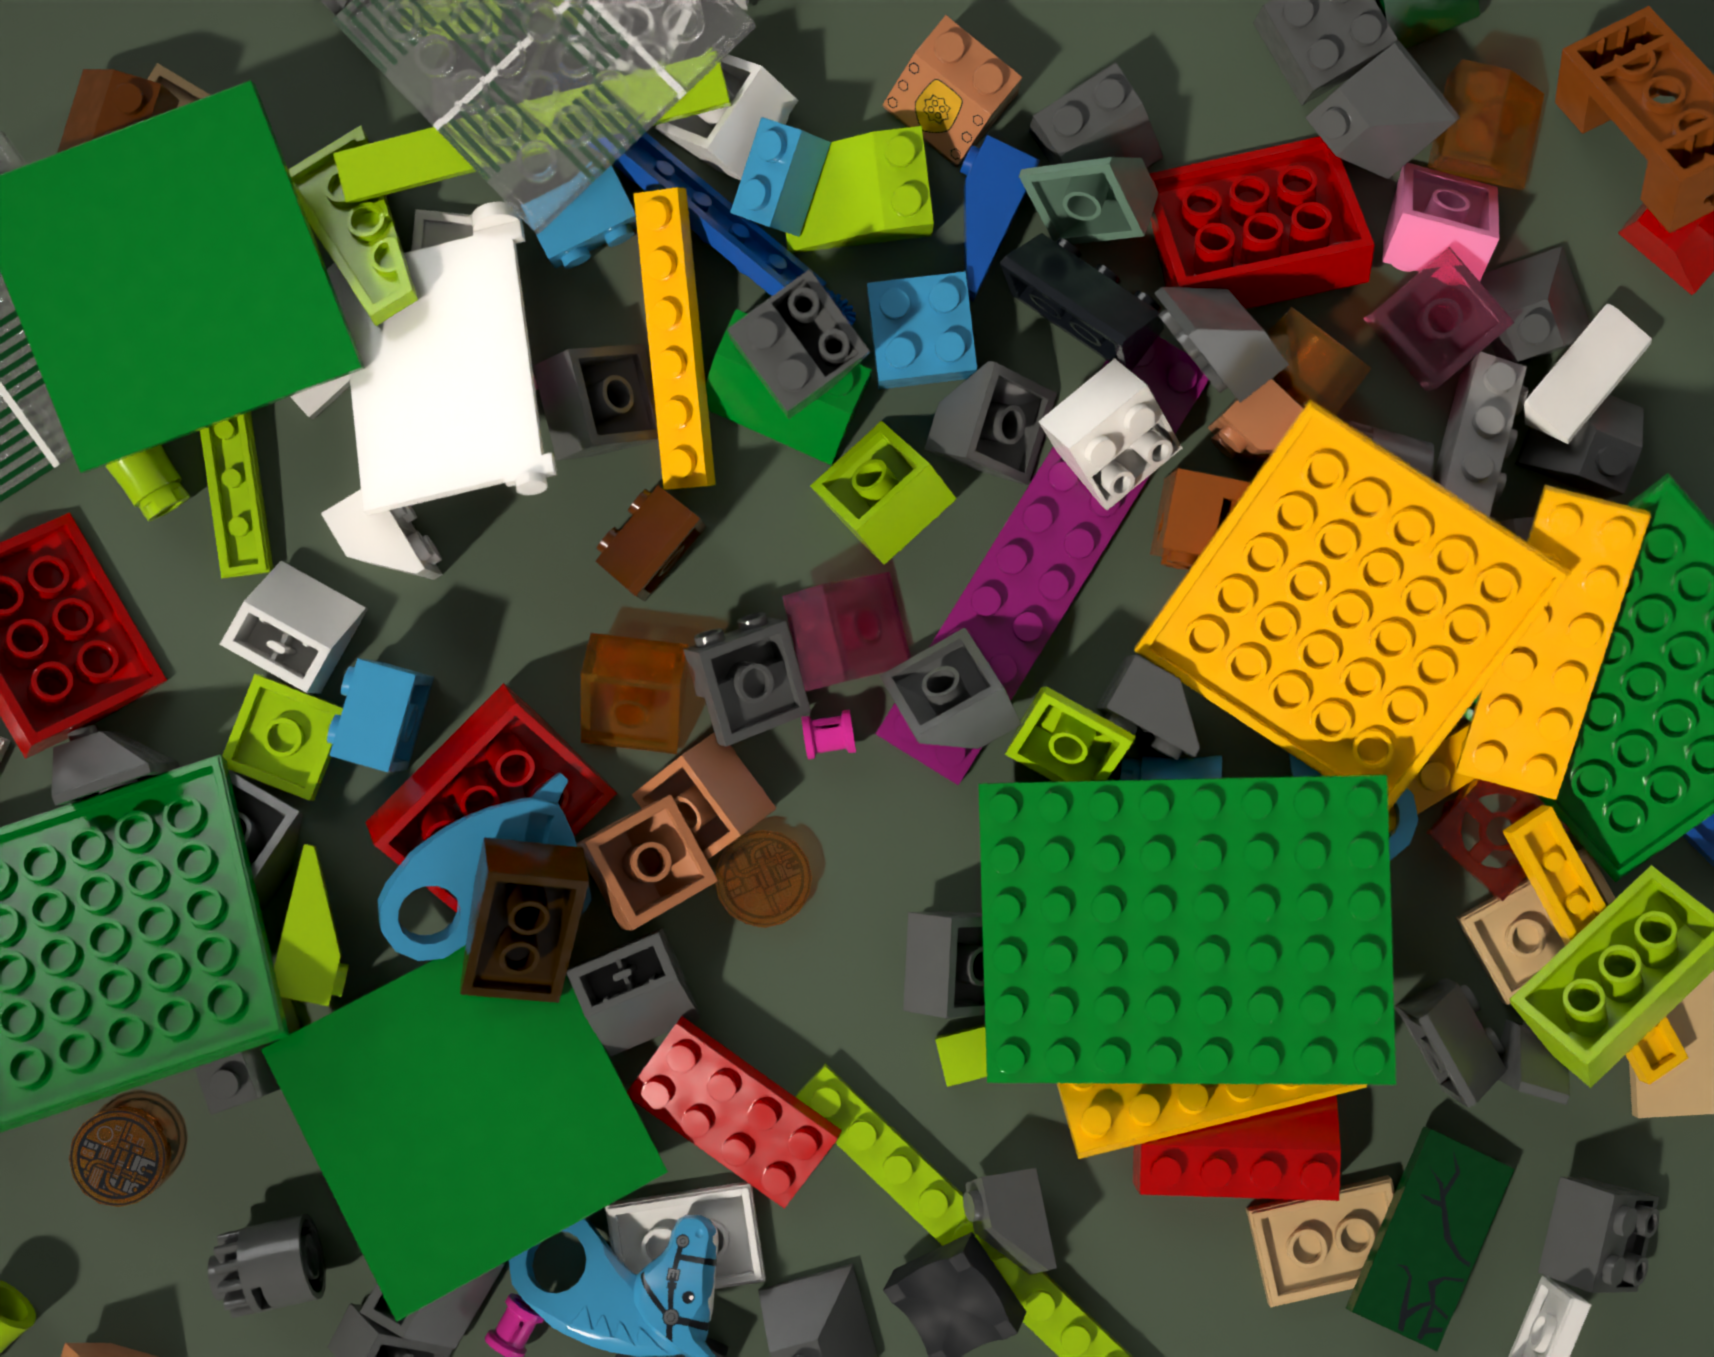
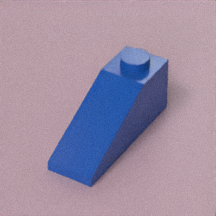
M989 135L986 136L981 148L974 145L971 146L960 170L961 173L967 175L963 189L964 272L966 271L969 300L974 302L1027 191L1019 178L1021 169L1038 167L1040 163L1039 159Z

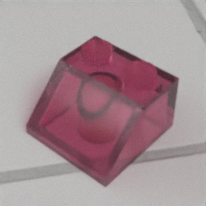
M1450 247L1403 283L1363 318L1426 392L1441 386L1515 323Z
M890 572L824 583L782 596L805 692L882 674L911 658Z

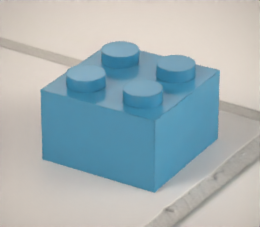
M966 271L867 283V299L878 390L965 380L977 371Z
M357 658L355 667L349 666L343 678L341 694L346 696L342 714H336L333 717L328 730L327 743L333 744L329 756L384 772L408 770L434 677L381 661Z

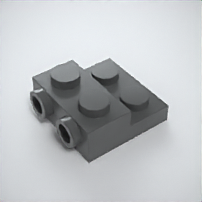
M765 612L750 614L737 620L739 629L724 634L721 628L701 632L694 636L696 645L683 649L696 695L705 698L719 745L727 747L811 713L786 620L767 618Z

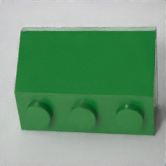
M735 309L727 329L746 316L747 313ZM726 329L706 381L708 411L832 466L871 380L872 369L857 364L828 392L788 419L730 340Z

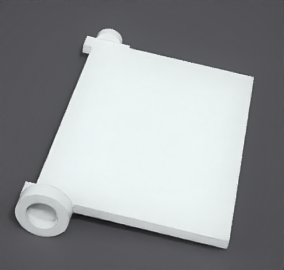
M508 202L483 204L472 213L473 236L404 253L418 300L375 326L339 271L343 313L365 369L349 374L363 512L366 515L505 483L508 487L516 485V490L520 494L535 495L547 489V477L557 475L553 454H544L516 249L517 243L525 242L521 211L514 204Z

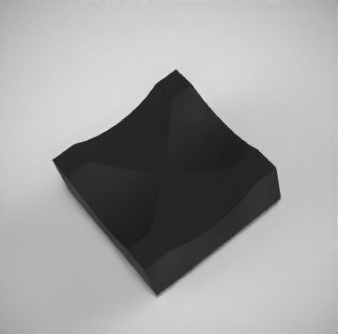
M973 1232L894 1269L883 1289L891 1303L909 1318L918 1331L928 1357H961L986 1343L1005 1340L1018 1334L1026 1315V1310Z

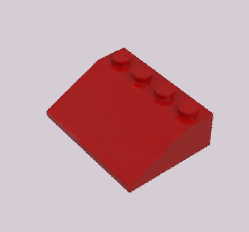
M1320 136L1149 173L1158 191V197L1150 219L1166 287L1228 289L1241 305L1248 309L1369 282L1375 246L1341 158L1335 156Z
M70 512L0 542V716L24 758L27 759L68 739V733L93 725L167 681Z
M503 683L365 823L373 844L400 865L413 849L444 827L489 806L522 798H531L547 780L557 773H561L569 780L558 804L574 836L617 792L536 711ZM425 886L457 913L458 900L449 890L439 886Z
M1337 1095L1134 1145L1133 1184L1140 1195L1339 1201L1341 1147Z

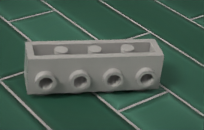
M1479 351L1459 376L1433 480L1490 517L1492 504L1498 501L1506 483L1507 476L1501 473L1503 460L1509 457L1517 439V430L1511 429L1514 416L1521 412L1528 395V387L1522 385L1527 367Z

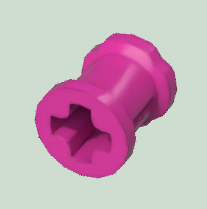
M850 709L842 710L841 716L815 720H811L809 716L801 717L808 760L815 759L817 753L846 749L848 753H856Z
M510 1293L505 1301L507 1309L497 1327L490 1329L484 1339L492 1349L505 1357H524L527 1352L525 1348L527 1340L536 1324L543 1323L544 1319L519 1294Z

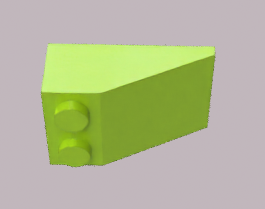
M922 126L874 131L831 142L800 236L786 233L788 251L799 253L932 236L934 220Z
M304 844L274 970L281 997L329 1006L331 995L342 996L349 964L339 963L342 950L317 846Z

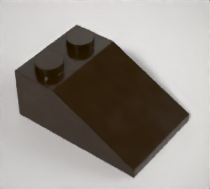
M484 837L474 881L460 995L559 1003L589 885L583 847Z

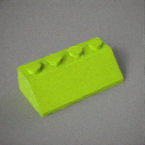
M1651 865L1509 999L1510 1003L1551 1055L1591 1088L1714 971V913Z

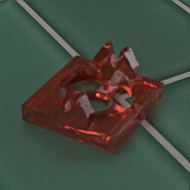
M1477 778L1475 781L1472 780L1458 789V796L1444 804L1442 809L1443 815L1426 833L1494 897L1504 901L1527 875L1508 842L1500 846L1490 842L1486 833L1487 826L1496 817H1504L1513 824L1523 818L1528 812H1532L1544 804L1532 793ZM1498 793L1510 795L1517 800L1506 812L1496 811L1491 813L1477 799ZM1466 811L1480 824V840L1469 852L1464 847L1461 835L1463 817ZM1559 819L1565 832L1567 833L1570 830V828ZM1493 850H1508L1516 857L1509 859L1505 867L1502 868L1481 864Z

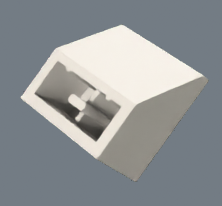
M1113 359L1038 421L1057 453L1106 510L1115 505L1182 449L1147 384L1116 359Z
M360 489L321 513L346 557L433 580L443 575L436 564L442 560L436 546L428 535L422 537L411 523V521L417 518L411 505L366 515L363 512Z
M280 561L244 600L220 645L306 693L321 694L368 608L284 561Z

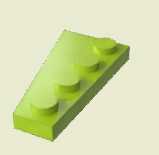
M362 125L288 170L309 225L375 326L416 302L418 297L386 195L353 204L345 202L333 153L370 144L367 134Z

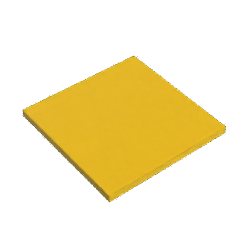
M1309 399L1141 637L1134 651L1159 668L1179 678L1182 683L1323 776L1387 775L1389 811L1572 574L1569 569Z

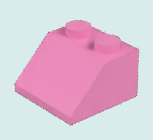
M1407 163L1401 169L1383 235L1382 262L1389 263L1402 271H1418L1437 276L1449 284L1463 283L1478 287L1499 241L1498 187Z

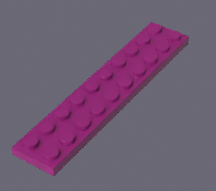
M1159 336L1132 370V373L1149 387L1174 434L1180 428L1209 381L1189 354ZM1106 360L1102 368H1104L1110 362ZM1053 446L929 647L966 628L1003 685L1011 701L1149 476L1110 509L1106 510ZM895 703L875 733L958 786L981 748L973 749L918 743Z

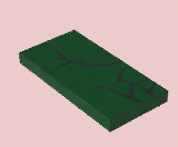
M1423 1126L1346 1305V1309L1432 1350L1438 1351L1512 1177L1514 1168Z

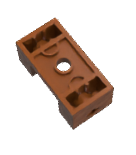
M1650 6L1563 48L1555 103L1582 134L1612 120L1642 153L1648 162L1640 200L1666 230L1671 233L1714 211V74ZM1662 95L1673 96L1676 100L1671 103H1659L1653 99Z
M1177 468L1164 478L1150 555L1162 557L1160 565L1189 570L1190 566L1192 567L1216 533L1220 517L1226 518L1251 482Z

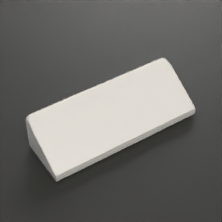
M1606 304L1526 399L1524 404L1525 424L1569 444L1651 345L1652 338L1619 309Z

